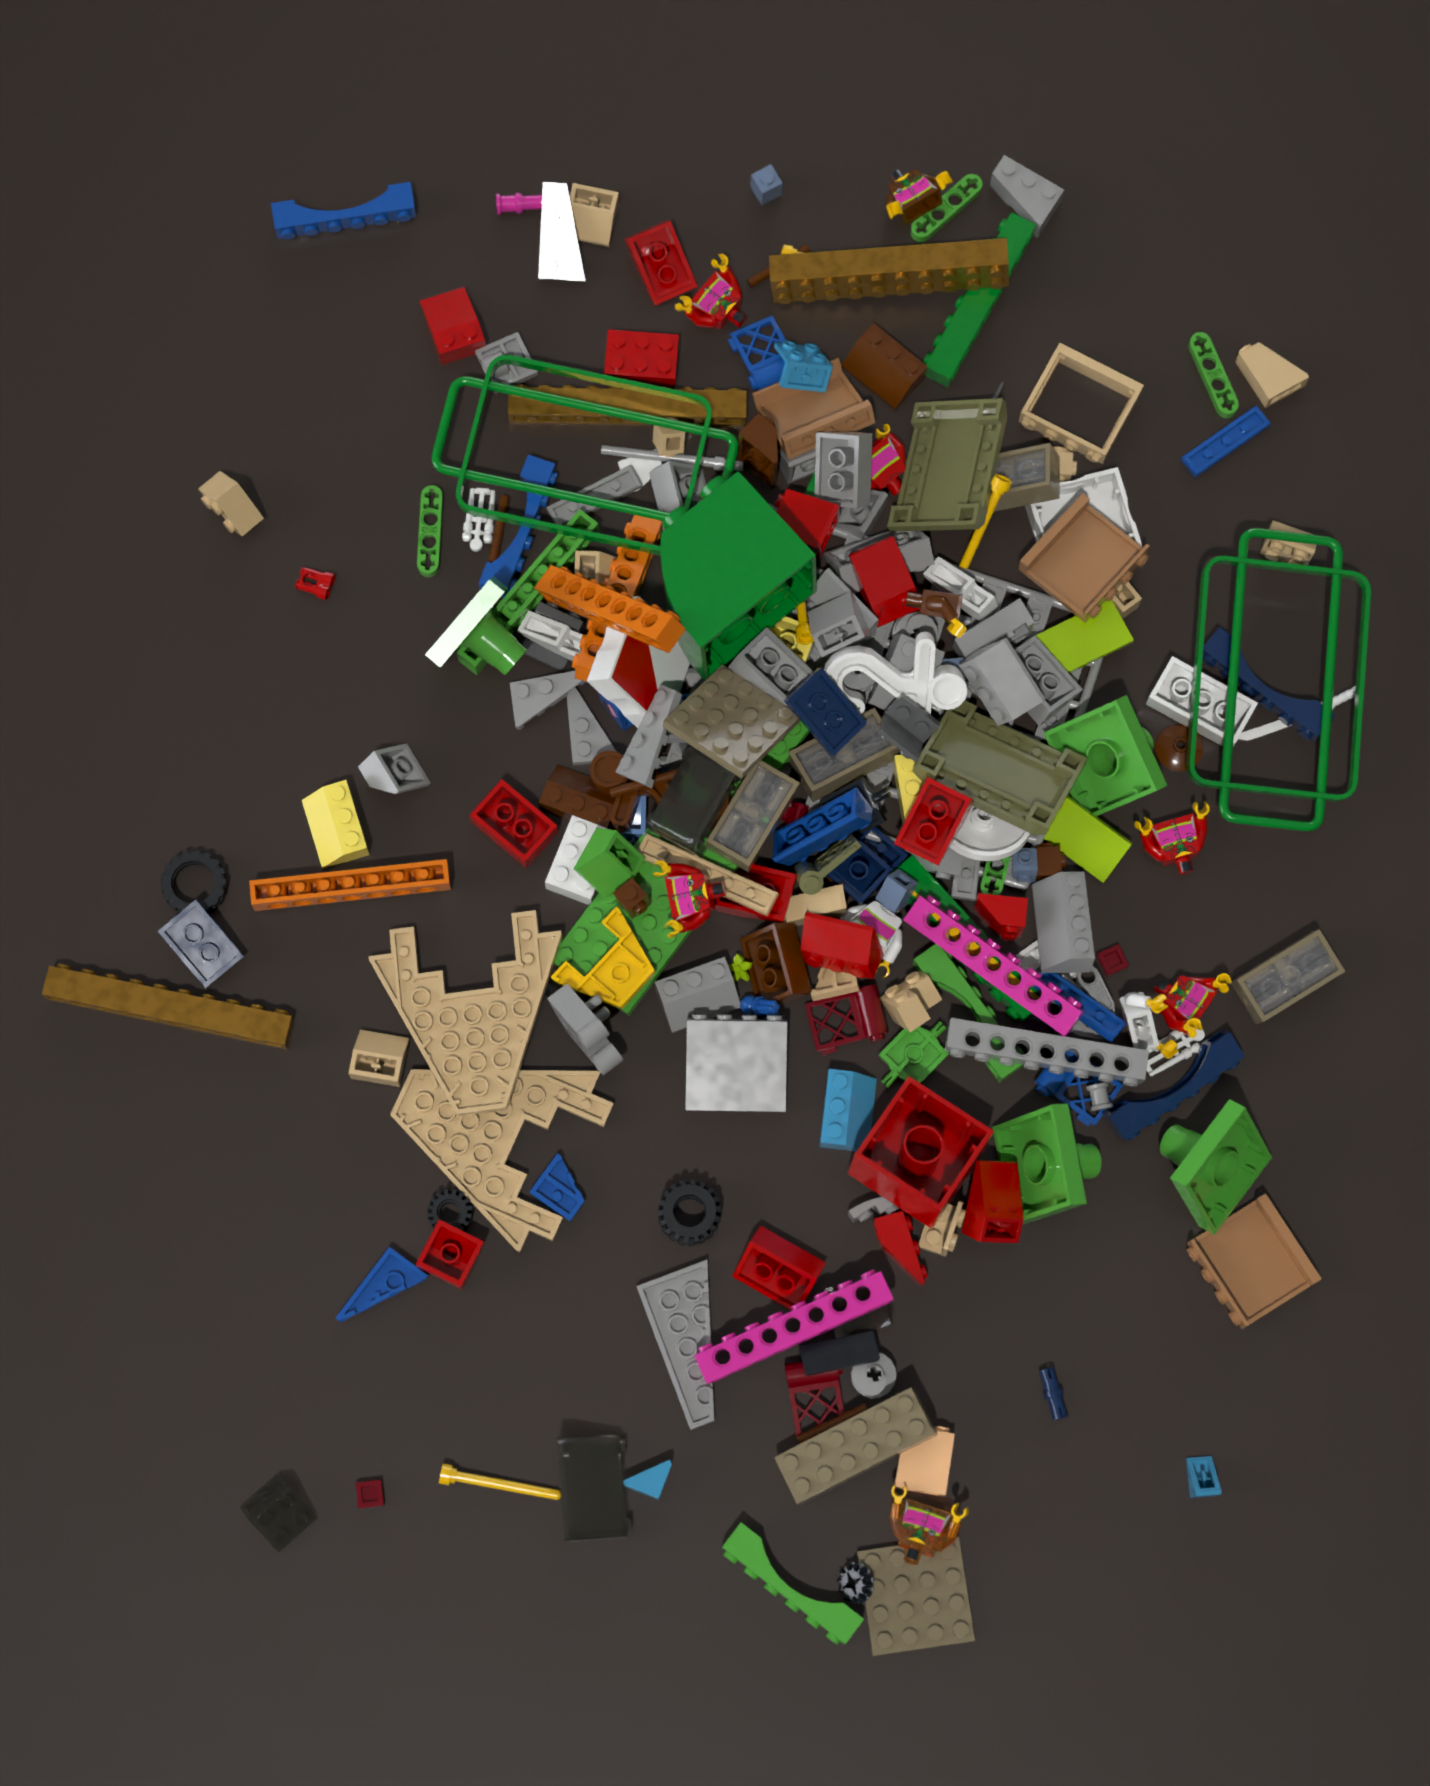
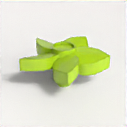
M740 954L735 955L734 963L728 964L730 972H734L732 976L734 983L740 977L745 981H749L747 970L751 968L752 962H744V958Z

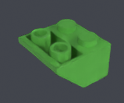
M596 828L577 861L574 870L596 891L606 897L620 888L629 879H634L645 857L616 830Z

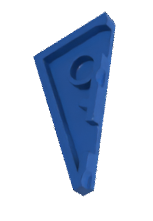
M389 1247L335 1318L342 1323L427 1280L429 1276Z

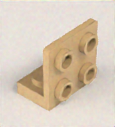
M958 1201L957 1207L949 1204L933 1229L924 1225L918 1243L920 1249L946 1257L948 1251L953 1252L958 1234L954 1233L956 1227L961 1228L966 1210L962 1209L963 1202Z

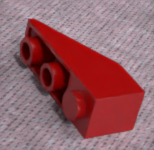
M899 1211L875 1218L873 1225L880 1247L919 1287L924 1286V1279H927L928 1276L924 1264L920 1265L917 1255L920 1254L917 1240L912 1241L909 1232L913 1230L910 1217L904 1216V1212Z

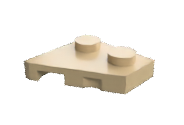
M822 967L817 976L818 983L816 988L811 991V997L813 1001L858 992L860 991L858 978L852 974L836 973Z

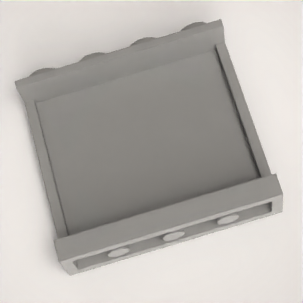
M692 1014V1018H687L686 1110L786 1112L787 1020H782L781 1015H767V1020L757 1019V1015H742V1019H732V1015L718 1014L717 1019H707V1014Z

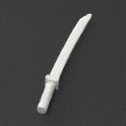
M1356 686L1333 697L1332 711L1336 705L1355 697ZM1277 720L1242 732L1238 739L1249 741L1289 726Z

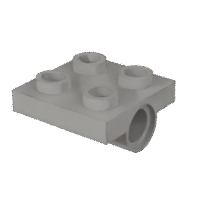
M518 332L475 350L485 375L490 362L501 355H513L531 359ZM503 365L495 370L492 381L515 386L538 376V371L514 365Z

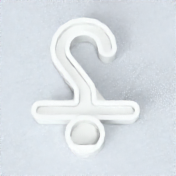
M921 632L916 636L913 669L910 672L900 671L872 648L860 645L844 647L833 653L824 666V672L860 715L865 710L863 695L860 692L849 690L842 683L843 678L852 671L864 672L897 698L903 692L930 715L931 703L940 709H955L964 702L967 696L966 679L959 668L947 664L940 665L934 669L936 647L934 637L929 632Z

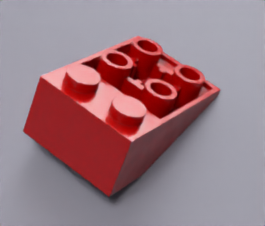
M977 1160L961 1233L979 1242L1019 1243L1024 1218L1017 1163Z

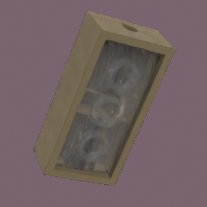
M1050 443L999 454L995 474L1009 478L1012 484L1009 491L1001 495L994 511L1060 499V457Z
M875 708L861 714L867 724L835 756H829L815 738L788 752L789 764L812 802L891 763L894 755H898V748L892 743H886L878 733L882 719Z
M760 761L747 773L708 837L706 848L749 873L797 794L800 783L765 762Z
M1318 929L1232 981L1231 985L1255 1024H1259L1341 975L1345 970L1322 932Z

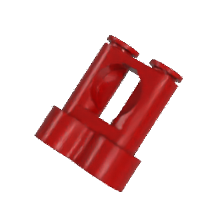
M303 566L300 571L301 577L295 583V589L315 594L317 598L327 600L335 583L336 574L328 571L323 573ZM306 577L316 580L317 584L305 582Z

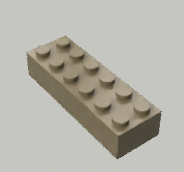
M911 1387L774 1458L796 1503L801 1505L937 1436V1433L915 1389Z

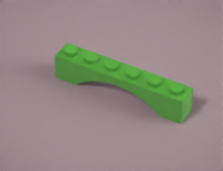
M935 944L913 960L912 965L917 972L922 971L927 974L934 986L951 993L962 1001L972 1012L977 1022L998 1025L995 1021L996 1015L990 1006H984L980 1000L982 998L980 992L975 986L970 987L965 980L967 976L960 966L956 967L950 960L952 959L951 954ZM999 1040L990 1041L992 1049L996 1051L1003 1049V1044ZM1018 1045L1015 1046L1018 1054L1025 1055ZM993 1059L985 1062L999 1083L1024 1066V1064L1014 1063V1066H1005L999 1064V1060Z
M743 1523L738 1525L722 1546V1549L725 1550L724 1557L733 1564L739 1561L746 1567L744 1572L755 1581L759 1577L766 1583L764 1588L776 1597L779 1593L787 1600L784 1603L795 1613L798 1610L807 1615L805 1620L816 1629L819 1626L824 1628L828 1632L825 1636L836 1645L840 1642L845 1645L864 1619L844 1603L816 1601L790 1588L770 1565L764 1551L762 1538Z

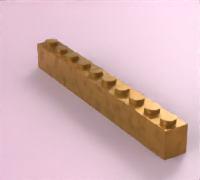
M516 385L517 387L649 415L674 418L678 421L704 426L707 416L705 409L694 403L613 386L609 389H603L597 386L575 388L574 386L566 385L562 386V388H552L549 385H540L536 388ZM683 387L679 390L700 395L709 402L712 409L711 426H746L747 391H742L739 388L718 390L712 387L705 388L704 390ZM508 395L509 423L650 425Z
M57 964V967L49 966L42 991L45 999L288 1049L294 1019L292 1016H289L287 1011L275 1009L274 1012L265 1011V1007L256 1004H250V1007L241 1006V1002L232 999H226V1002L217 1001V997L208 994H202V997L193 996L191 991L178 989L177 992L169 991L167 986L154 984L153 987L145 986L143 981L130 979L129 982L121 981L120 977L112 974H105V977L97 976L96 972L88 969H81V972L71 970L72 967L64 964Z

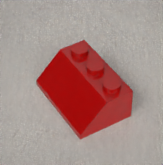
M806 912L800 949L806 964L815 968H827L836 973L852 974L857 978H874L884 956L874 927Z
M760 1225L732 1277L792 1311L791 1307L793 1305L806 1301L826 1262Z

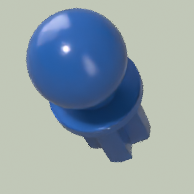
M747 995L742 998L740 1008L747 1015L778 1014V1009H780V1004H777L776 1000H767L763 996Z

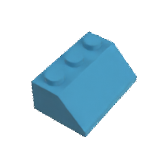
M828 1069L819 1147L848 1151L858 1150L872 1130L876 1078L853 1071Z

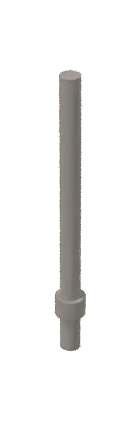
M602 445L601 454L663 462L673 461L695 465L697 457L685 454L664 457L659 455L658 451L610 445ZM715 456V458L703 457L701 466L713 467L714 470L724 471L726 459L722 456ZM736 461L734 470L743 471L744 461Z

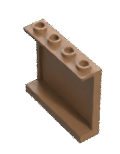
M839 358L829 361L833 368L826 393L782 388L779 382L752 393L756 412L763 417H769L775 423L777 443L788 459L816 448V432H855L875 423L871 403L869 400L863 401L843 373Z
M1082 493L1023 556L1019 563V571L1086 623L1090 617L1094 619L1101 612V605L1106 600L1110 602L1118 592L1117 588L1122 583L1125 585L1134 575L1133 571L1137 566L1141 568L1147 562L1150 546L1148 544L1144 547L1140 546L1089 505L1090 498Z
M1266 1193L1229 1216L1215 1235L1205 1231L1187 1243L1189 1256L1194 1262H1199L1202 1267V1276L1208 1283L1212 1282L1217 1290L1215 1291L1217 1299L1222 1305L1226 1304L1230 1310L1229 1317L1235 1326H1240L1241 1329L1322 1279Z

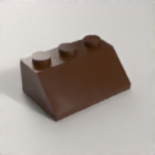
M875 323L857 340L841 366L894 410L926 378L928 366Z
M758 413L739 432L737 459L744 461V465L773 489L776 486L778 467L777 432L775 423L769 417H763Z
M557 765L544 787L539 800V809L570 821L573 815L610 829L612 826L610 814L616 797L611 798V795L599 792L594 786L591 777Z
M773 923L740 938L745 962H752L748 973L755 997L763 996L767 1000H776L777 1004H783L811 994L812 989L794 923Z

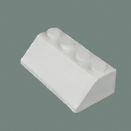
M1172 656L1150 694L1146 705L1189 728L1194 668ZM1201 672L1197 733L1223 746L1228 686ZM1237 692L1233 747L1258 704Z

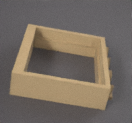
M1059 343L1022 409L1018 421L1025 428L1042 433L1046 439L1050 441L1056 440L1064 444L1066 449L1085 455L1089 461L1103 464L1141 395L1144 385ZM1058 363L1129 398L1102 449L1031 413Z

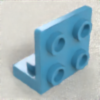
M792 341L775 342L774 348L785 361L779 382L782 388L826 393L833 366L819 347L812 343L797 345Z

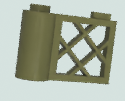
M850 833L848 837L838 840L814 861L798 862L792 873L797 874L796 883L805 894L813 895L818 893L824 884L823 877L862 847L861 844Z

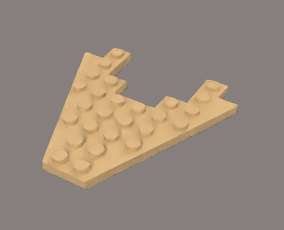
M536 910L511 913L516 960L492 963L493 988L446 994L443 970L419 973L414 926L389 930L391 953L369 956L370 963L457 1116L508 1109L563 937L561 930L539 933Z
M411 1069L390 1115L453 1184L468 1197L469 1201L507 1242L520 1253L529 1232L553 1241L563 1220V1217L518 1198L528 1175L505 1164L524 1122L528 1121L548 1130L557 1109L560 1108L604 1127L614 1103L592 1094L601 1074L599 1071L520 1070L507 1110L457 1116L433 1072L426 1069Z

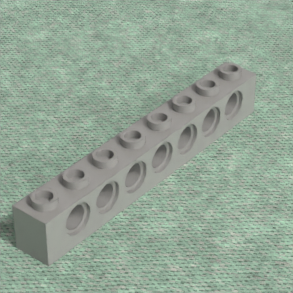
M950 1018L944 1050L945 1052H950V1056L964 1058L965 1055L975 1056L974 1059L981 1062H989V1059L999 1060V1064L1005 1066H1014V1063L1024 1064V1068L1030 1070H1039V1067L1048 1068L1049 1072L1054 1074H1063L1066 1071L1074 1073L1073 1076L1078 1078H1088L1090 1075L1098 1077V1080L1102 1082H1113L1114 1079L1123 1081L1124 1085L1133 1087L1145 1081L1149 1050ZM967 1036H975L978 1039V1045L974 1047L969 1046L965 1038ZM999 1040L1003 1044V1049L1000 1051L992 1049L990 1041ZM1015 1045H1025L1028 1053L1025 1055L1018 1054L1015 1050ZM1040 1049H1050L1052 1058H1043L1040 1055ZM1065 1053H1074L1077 1057V1062L1069 1063L1065 1059ZM1091 1056L1099 1057L1102 1065L1100 1067L1092 1066L1089 1058ZM1116 1060L1123 1061L1126 1064V1070L1118 1071L1114 1066V1062Z

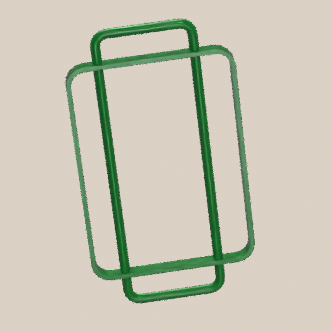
M501 355L490 362L485 379L462 376L452 382L431 459L433 467L438 472L459 477L456 487V498L459 507L467 514L660 555L661 546L466 504L462 500V493L465 481L468 479L664 521L670 514L665 511L469 470L489 391L702 435L684 506L688 511L691 508L707 438L725 440L729 444L722 475L725 480H728L733 474L739 444L732 433L710 427L712 409L709 402L700 395L513 355ZM514 365L694 403L702 406L707 416L705 424L702 426L493 382L492 377L495 370L500 366ZM463 386L480 388L482 391L462 468L445 465L441 461V455L458 391Z
M1250 528L1240 536L1238 557L1217 556L1211 559L1202 570L1186 769L1190 780L1196 785L1220 789L1219 812L1228 822L1298 831H1314L1323 823L1326 801H1342L1351 796L1356 790L1359 771L1371 588L1367 578L1361 573L1342 570L1343 548L1332 537ZM1252 538H1264L1328 546L1333 550V568L1247 558L1248 543ZM1215 564L1237 566L1221 781L1201 778L1197 774L1194 765L1210 568ZM1247 567L1332 577L1316 792L1230 783ZM1346 578L1354 580L1361 587L1362 604L1349 785L1344 794L1335 795L1326 794L1341 579ZM1232 790L1316 800L1315 816L1312 821L1304 822L1234 814L1229 810L1228 806L1229 792Z

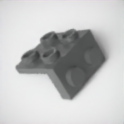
M539 601L535 609L537 614L565 624L572 631L580 634L583 633V621H581L578 615L571 612L566 614L552 603L547 602L544 604ZM525 638L522 644L527 649L524 653L525 655L555 669H565L569 659L544 648L528 638Z

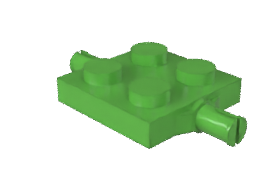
M938 1021L930 1031L920 1026L912 1032L903 1029L878 1055L890 1069V1072L881 1080L883 1085L885 1084L889 1088L897 1078L905 1081L908 1076L921 1084L949 1055L937 1040V1037L947 1029L945 1025L942 1026V1023Z

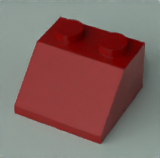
M978 893L973 909L996 936H1002L1003 940L1013 941L1016 938H1020L1025 929L1028 898Z
M439 1219L416 1266L420 1270L463 1291L476 1265L484 1241Z

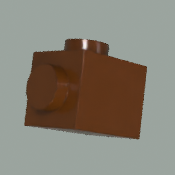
M1053 843L1039 844V847H1035L1038 865L1035 881H1040L1058 872H1062V868H1065V854L1060 852V846H1054Z
M633 878L629 879L613 893L616 901L632 920L636 916L643 914L648 909V906L651 905L647 894Z

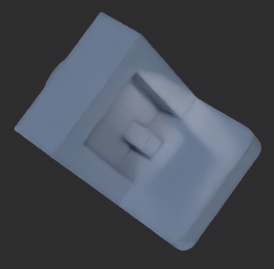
M1021 848L1012 855L1011 872L1012 877L1017 878V882L1035 883L1038 872L1036 848Z

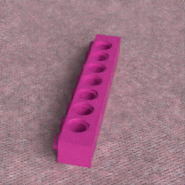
M919 896L903 919L905 922L1064 1037L1069 1035L1085 1012L1080 1008L1082 1004L1071 996L1067 999L1060 994L1062 989L1052 982L1048 984L1040 979L1042 975L1031 967L1028 970L1020 965L1021 960L1012 953L1004 954L999 950L1001 945L991 938L986 941L979 936L981 931L970 923L967 926L959 921L961 917L954 911L949 909L946 912L940 908L941 902L933 896ZM934 913H937L941 918V922L937 927H933L929 922L930 916ZM954 927L958 928L961 932V937L956 942L952 941L949 936L951 929ZM973 942H977L981 947V952L977 956H973L969 951V947ZM994 956L998 957L1001 961V967L997 971L992 970L989 965L990 959ZM1013 971H1017L1021 975V982L1018 985H1013L1010 982L1009 977ZM1034 985L1040 987L1042 995L1038 1000L1030 996V989ZM1054 1000L1059 1001L1062 1005V1011L1059 1014H1054L1050 1010V1004Z
M875 1269L861 1275L862 1280L856 1283H852V1280L846 1281L837 1286L839 1290L829 1294L828 1290L814 1296L816 1301L807 1305L805 1301L793 1305L791 1307L792 1311L785 1315L782 1314V1311L768 1317L769 1322L765 1324L753 1323L744 1328L745 1333L736 1336L734 1332L721 1338L722 1343L716 1346L709 1343L698 1348L699 1353L694 1356L706 1384L714 1383L893 1302L894 1299L882 1272L876 1273ZM862 1287L868 1288L871 1292L869 1299L866 1301H860L856 1298L857 1290ZM837 1298H844L847 1301V1307L842 1312L833 1309V1302ZM815 1308H819L824 1312V1317L820 1322H813L810 1319V1312ZM791 1319L800 1321V1329L795 1333L789 1332L786 1328L787 1322ZM773 1329L777 1333V1339L773 1343H766L763 1339L765 1331ZM744 1340H751L754 1344L752 1352L744 1354L740 1350V1344ZM722 1350H727L730 1353V1360L726 1364H719L717 1361V1354Z

